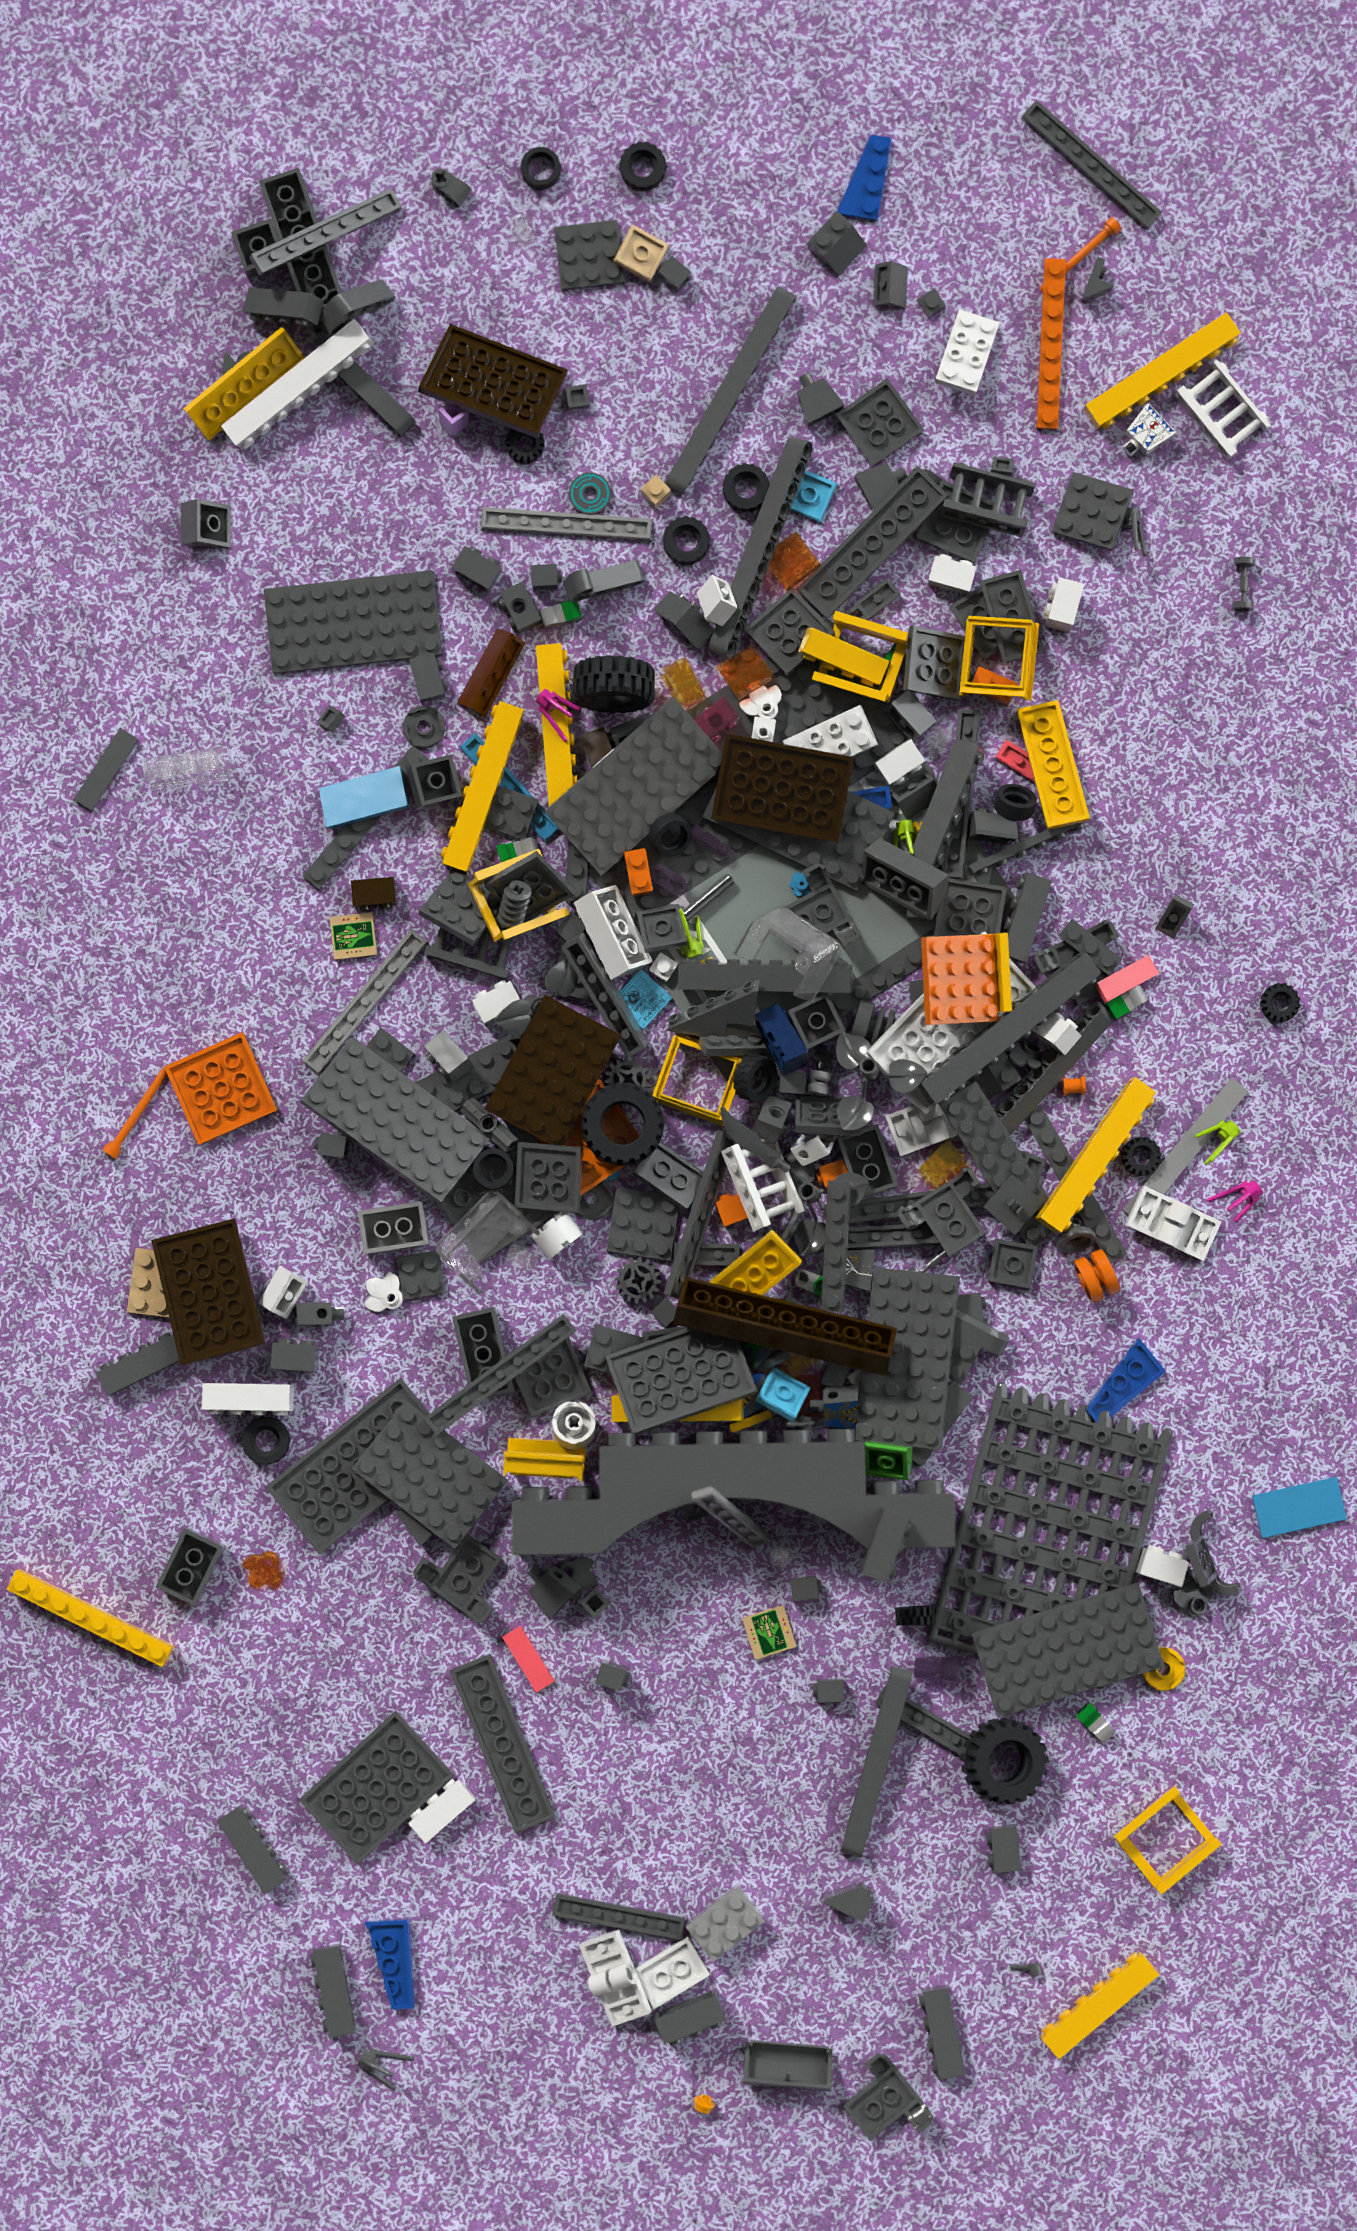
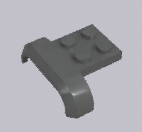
M816 863L803 870V875L811 893L774 912L794 951L833 931L842 947L856 941L860 931L856 928L826 872L825 866Z
M1103 920L1099 924L1087 929L1088 932L1105 945L1119 938L1113 923L1107 920ZM1062 941L1045 950L1038 951L1034 961L1042 975L1058 967L1061 968L1079 952L1065 941ZM1099 969L1101 974L1096 977L1097 981L1089 987L1084 986L1079 990L1081 992L1080 995L1074 998L1077 1006L1099 996L1100 993L1095 984L1109 976Z
M961 1169V1172L947 1183L915 1203L899 1208L898 1217L905 1228L912 1230L927 1223L949 1258L986 1236V1233L963 1200L980 1186V1181L972 1169Z
M957 1309L949 1380L962 1385L981 1348L996 1355H1003L1010 1341L1008 1333L1000 1332Z
M1211 1509L1201 1512L1193 1520L1190 1527L1191 1541L1185 1545L1184 1555L1187 1562H1191L1194 1569L1192 1570L1193 1579L1196 1583L1199 1582L1200 1587L1210 1585L1219 1594L1235 1595L1241 1592L1240 1583H1226L1219 1578L1202 1534L1203 1523L1214 1515Z
M466 1534L442 1569L423 1557L413 1570L414 1579L422 1582L466 1613L474 1622L480 1623L486 1620L494 1607L480 1597L478 1592L502 1558L472 1536Z
M875 2053L864 2062V2065L876 2078L842 2104L869 2141L903 2114L907 2116L918 2134L932 2124L933 2115L884 2053Z

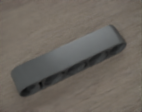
M355 361L350 367L343 368L337 373V377L343 383L349 385L361 400L364 399L369 404L368 407L377 415L379 414L391 429L394 428L399 433L398 436L402 437L416 423L415 419Z

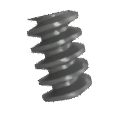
M514 880L510 882L509 886L505 887L500 903L501 907L497 915V920L501 925L512 928L523 924L532 894L528 884Z

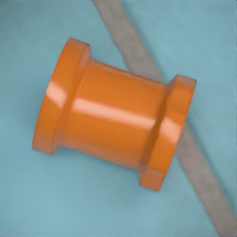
M1085 1076L1073 1079L1063 1077V1096L1073 1093L1085 1095Z

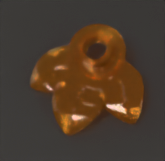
M265 1551L261 1555L252 1554L244 1560L242 1566L250 1570L248 1583L251 1588H259L266 1583L273 1590L280 1586L283 1575L279 1569L280 1558L275 1552ZM265 1560H271L272 1565H267Z

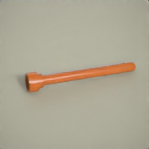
M1113 217L1104 222L1103 230L1066 262L1065 275L1108 236L1117 235L1122 230L1120 224ZM1043 284L1040 286L1041 292L1043 291Z
M165 1068L160 1070L113 1142L106 1143L102 1151L115 1159L118 1158L121 1153V1144L167 1077Z

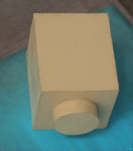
M655 475L641 488V495L654 509H657L671 496V489Z

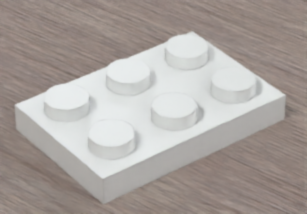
M688 1936L635 1968L644 1993L653 2009L710 1975Z

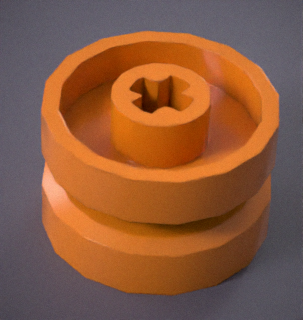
M1102 1249L1090 1253L1092 1266L1085 1257L1073 1261L1079 1283L1092 1304L1103 1300L1102 1288L1109 1296L1121 1291L1115 1272Z

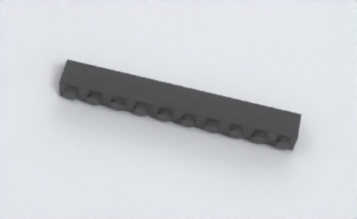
M1086 952L1078 953L1012 1006V1011L1004 1012L997 1021L990 1023L931 1070L918 1086V1089L929 1104L941 1105L949 1099V1094L953 1091L958 1092L965 1087V1082L969 1078L974 1079L982 1073L981 1069L987 1064L990 1066L999 1059L998 1055L1003 1051H1010L1015 1046L1014 1042L1019 1038L1024 1039L1029 1036L1034 1026H1040L1048 1020L1047 1016L1049 1014L1060 1011L1064 1007L1063 1003L1068 999L1073 1000L1080 995L1081 992L1079 990L1084 986L1089 987L1097 981L1096 977L1101 972Z

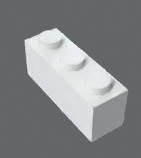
M451 1779L443 1786L445 1791L438 1796L435 1793L426 1801L428 1804L423 1810L418 1808L410 1815L412 1820L408 1824L425 1844L475 1801L476 1797L460 1779L456 1781Z

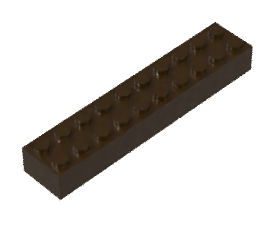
M689 1277L684 1278L673 1322L674 1325L883 1376L887 1375L897 1332L895 1327Z

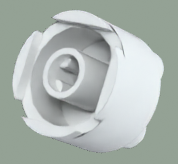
M562 1211L555 1219L553 1218L547 1222L542 1229L540 1228L533 1233L531 1237L550 1260L583 1233L568 1213Z
M570 1401L560 1405L554 1412L552 1419V1430L556 1441L561 1446L573 1451L587 1446L593 1440L596 1432V1420L592 1409L583 1402ZM570 1423H572V1424H574V1425H575L576 1423H578V1427H577V1428H575V1427H572V1428H571V1427H570Z

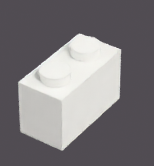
M935 555L927 584L968 595L976 567L972 566L973 563L966 560L957 562L948 555Z
M711 575L697 592L704 617L712 624L716 623L723 626L737 610L729 583L714 575Z
M909 739L875 761L873 765L886 785L892 783L895 786L904 780L903 775L909 771L913 774L921 769V763L925 760L913 741Z
M505 980L500 981L494 985L495 989L489 992L483 990L475 995L476 999L472 1001L484 1025L494 1021L498 1014L509 1004L520 1000L511 981L507 983Z
M1058 1012L1051 1013L1047 1016L1048 1020L1040 1026H1034L1031 1031L1042 1042L1066 1055L1081 1037L1080 1033L1076 1030L1078 1026L1070 1019L1065 1021V1018Z
M279 1266L259 1304L287 1319L308 1281L296 1273Z

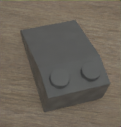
M596 1324L584 1366L610 1373L605 1356L643 1343V1337Z

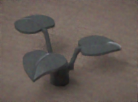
M567 957L552 966L545 976V986L550 992H553L552 994L545 995L551 998L556 997L558 994L567 997L573 993L577 986L578 975ZM530 994L524 1000L512 1002L498 1014L494 1023L511 1035L519 1036L524 1034L531 1022L530 1016L535 1014L544 995L539 994L537 997Z
M841 1032L836 1045L837 1060L847 1070H854L859 1065L863 1076L861 1099L856 1096H847L838 1104L837 1116L841 1129L844 1131H855L863 1128L871 1121L874 1108L871 1103L864 1102L867 1081L875 1079L878 1073H881L886 1078H890L889 1084L894 1091L906 1094L914 1091L927 1076V1071L916 1062L898 1059L889 1065L890 1074H888L882 1067L877 1066L875 1059L866 1054L871 1048L870 1043L866 1039Z
M783 1158L786 1163L791 1165L789 1173L796 1191L801 1198L807 1201L806 1205L809 1207L814 1219L813 1221L811 1219L800 1221L794 1231V1240L800 1255L808 1256L816 1253L825 1245L826 1224L818 1222V1217L812 1203L819 1201L821 1194H827L828 1190L819 1189L812 1184L816 1178V1168L813 1163L802 1166L798 1160L791 1163L787 1158ZM843 1173L834 1179L835 1181L851 1182L850 1208L857 1206L862 1201L869 1187V1181L856 1173Z

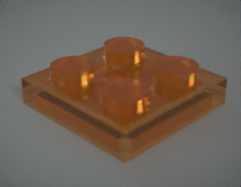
M796 531L776 546L769 564L770 569L787 591L822 566Z
M753 645L716 666L738 701L775 679L773 673Z

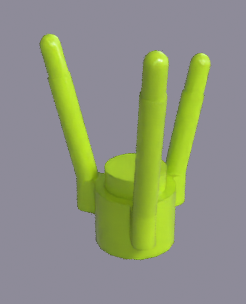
M912 820L899 821L896 823V830H893L894 846H899V837L901 841L907 840L909 852L913 855L911 839L914 837L916 840L918 835L917 828L913 827Z
M679 909L680 918L687 937V945L679 947L681 954H685L686 958L703 954L702 948H704L702 942L700 917H695L696 940V938L691 936L683 909Z
M1222 1120L1217 1125L1195 1135L1196 1138H1199L1217 1129L1220 1130L1218 1136L1223 1142L1205 1161L1206 1165L1213 1162L1226 1146L1241 1133L1239 1127L1233 1121L1229 1120L1225 1123Z

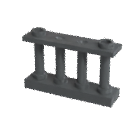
M953 462L949 476L956 478L951 500L944 499L940 517L1023 537L1028 521L1021 518L1026 496L1032 497L1036 483H1032L1027 479H1017L970 467L965 463ZM964 480L976 483L971 505L959 502ZM984 486L997 488L992 510L980 508ZM1005 491L1018 493L1013 516L1000 512Z
M496 922L499 929H509V927L503 926L499 922ZM441 927L439 928L435 944L432 943V947L426 945L425 956L504 980L508 979L510 972L506 970L505 962L513 937L503 940L497 962H494L493 965L485 963L486 959H484L491 938L488 928L482 935L477 954L473 956V959L464 957L465 953L463 952L467 942L460 938L458 939L456 949L452 953L444 951L445 947H443L447 931Z

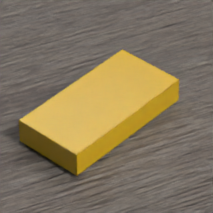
M767 1409L728 1425L731 1432L734 1433L768 1420L772 1415L770 1410Z

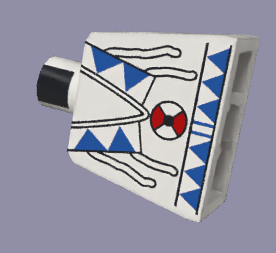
M1148 403L1127 429L1125 435L1130 441L1123 446V450L1129 456H1132L1138 450L1146 456L1171 440L1176 431Z
M799 1134L791 1149L786 1151V1158L791 1163L798 1160L802 1166L829 1155L838 1135Z

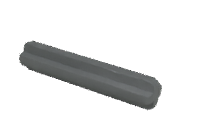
M726 874L683 910L686 921H690L735 882L729 874Z

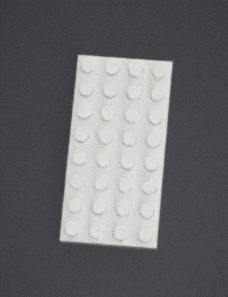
M1009 958L1013 1006L1036 987ZM923 993L871 1046L866 1054L875 1059L877 1066L882 1067L888 1074H890L889 1065L898 1059L916 1062L928 1074L993 1021L925 1025ZM918 1087L914 1091L904 1094L923 1115H926L935 1106L929 1104Z

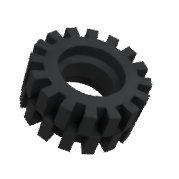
M510 429V433L507 434L506 447L514 461H519L521 464H530L532 461H537L539 456H542L545 442L541 432L538 438H534L517 430ZM523 436L530 437L534 442L532 449L529 451H521L517 446L518 440Z
M1276 983L1268 987L1262 994L1260 1001L1261 1011L1264 1012V1016L1271 1019L1270 1021H1276L1277 1023L1292 1019L1298 1013V1009L1301 1006L1299 1004L1301 999L1297 995L1298 991H1295L1293 986H1288L1286 983ZM1276 995H1283L1287 998L1288 1007L1286 1010L1277 1011L1273 1007L1272 1000Z
M1137 1137L1130 1140L1124 1146L1121 1154L1122 1163L1131 1174L1146 1176L1158 1168L1161 1163L1162 1153H1160V1147L1156 1145L1154 1140L1152 1141L1148 1137ZM1138 1148L1146 1149L1150 1155L1149 1161L1144 1165L1137 1164L1133 1159V1154Z
M934 1606L896 1607V1626L935 1624Z

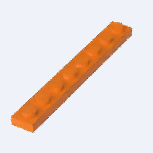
M1044 259L1036 429L1058 430L1066 259Z

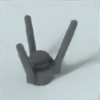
M1128 508L1123 525H1125L1126 529H1133L1135 550H1138L1139 536L1142 555L1146 556L1140 510ZM1120 530V533H1119V535H1118V538H1117L1116 544H1115V546H1114V549H1116V547H1117V544H1118V541H1119V538H1120V534H1121V530Z
M373 2048L370 2051L364 2049L357 2066L395 2091L396 2087L374 2071L377 2070L391 2078L394 2076L393 2073L377 2065L379 2058L376 2055L413 2061L414 2057L378 2051Z

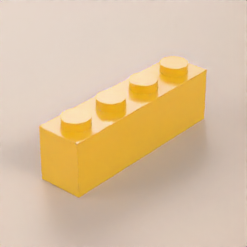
M813 627L807 628L798 652L804 654L802 658L811 662H815V659L823 662L822 666L834 671V668L842 671L841 675L851 679L854 676L861 679L860 683L872 687L873 684L880 685L889 661Z

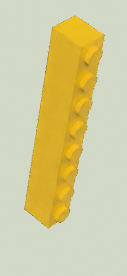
M1226 312L1087 403L1083 410L1097 430L1102 427L1106 430L1115 423L1114 419L1119 416L1122 418L1128 416L1133 411L1131 408L1137 404L1140 407L1150 400L1149 396L1156 393L1159 395L1168 389L1167 385L1172 381L1175 384L1185 378L1184 373L1192 370L1194 372L1203 366L1202 362L1207 358L1210 360L1216 358L1221 354L1219 350L1225 346L1228 349L1238 343L1237 339L1241 332Z
M561 643L536 645L539 692L541 693L544 689H548L551 693L554 691L560 697L571 702L570 691H566V683H570L569 671L564 670V662H568L567 649L563 650ZM558 701L561 706L568 710L567 705ZM556 707L552 711L548 709L547 711L567 738L566 742L562 740L541 712L549 806L578 781L577 775H573V767H576V755L571 754V746H575L574 733H570L569 725H573V717H568Z
M499 701L498 705H494L491 712V717H493L491 726H486L483 735L486 738L484 746L480 745L476 757L479 758L477 766L473 765L469 777L472 778L469 786H465L462 798H465L462 807L458 806L455 818H457L455 827L451 826L448 833L449 845L448 847L444 846L440 858L443 859L442 863L444 865L468 873L524 717V709Z
M1136 1077L1129 1079L1035 1219L1055 1234L1067 1231L1072 1223L1070 1219L1074 1213L1078 1214L1084 1206L1082 1203L1086 1196L1089 1197L1096 1188L1094 1186L1097 1179H1101L1108 1169L1105 1167L1109 1161L1113 1162L1118 1156L1119 1151L1117 1149L1121 1144H1125L1131 1136L1129 1132L1132 1127H1136L1143 1118L1141 1116L1142 1112L1145 1109H1149L1155 1100L1153 1096L1156 1093L1153 1089Z
M22 1569L15 1571L6 1589L161 1667L166 1665L175 1645Z

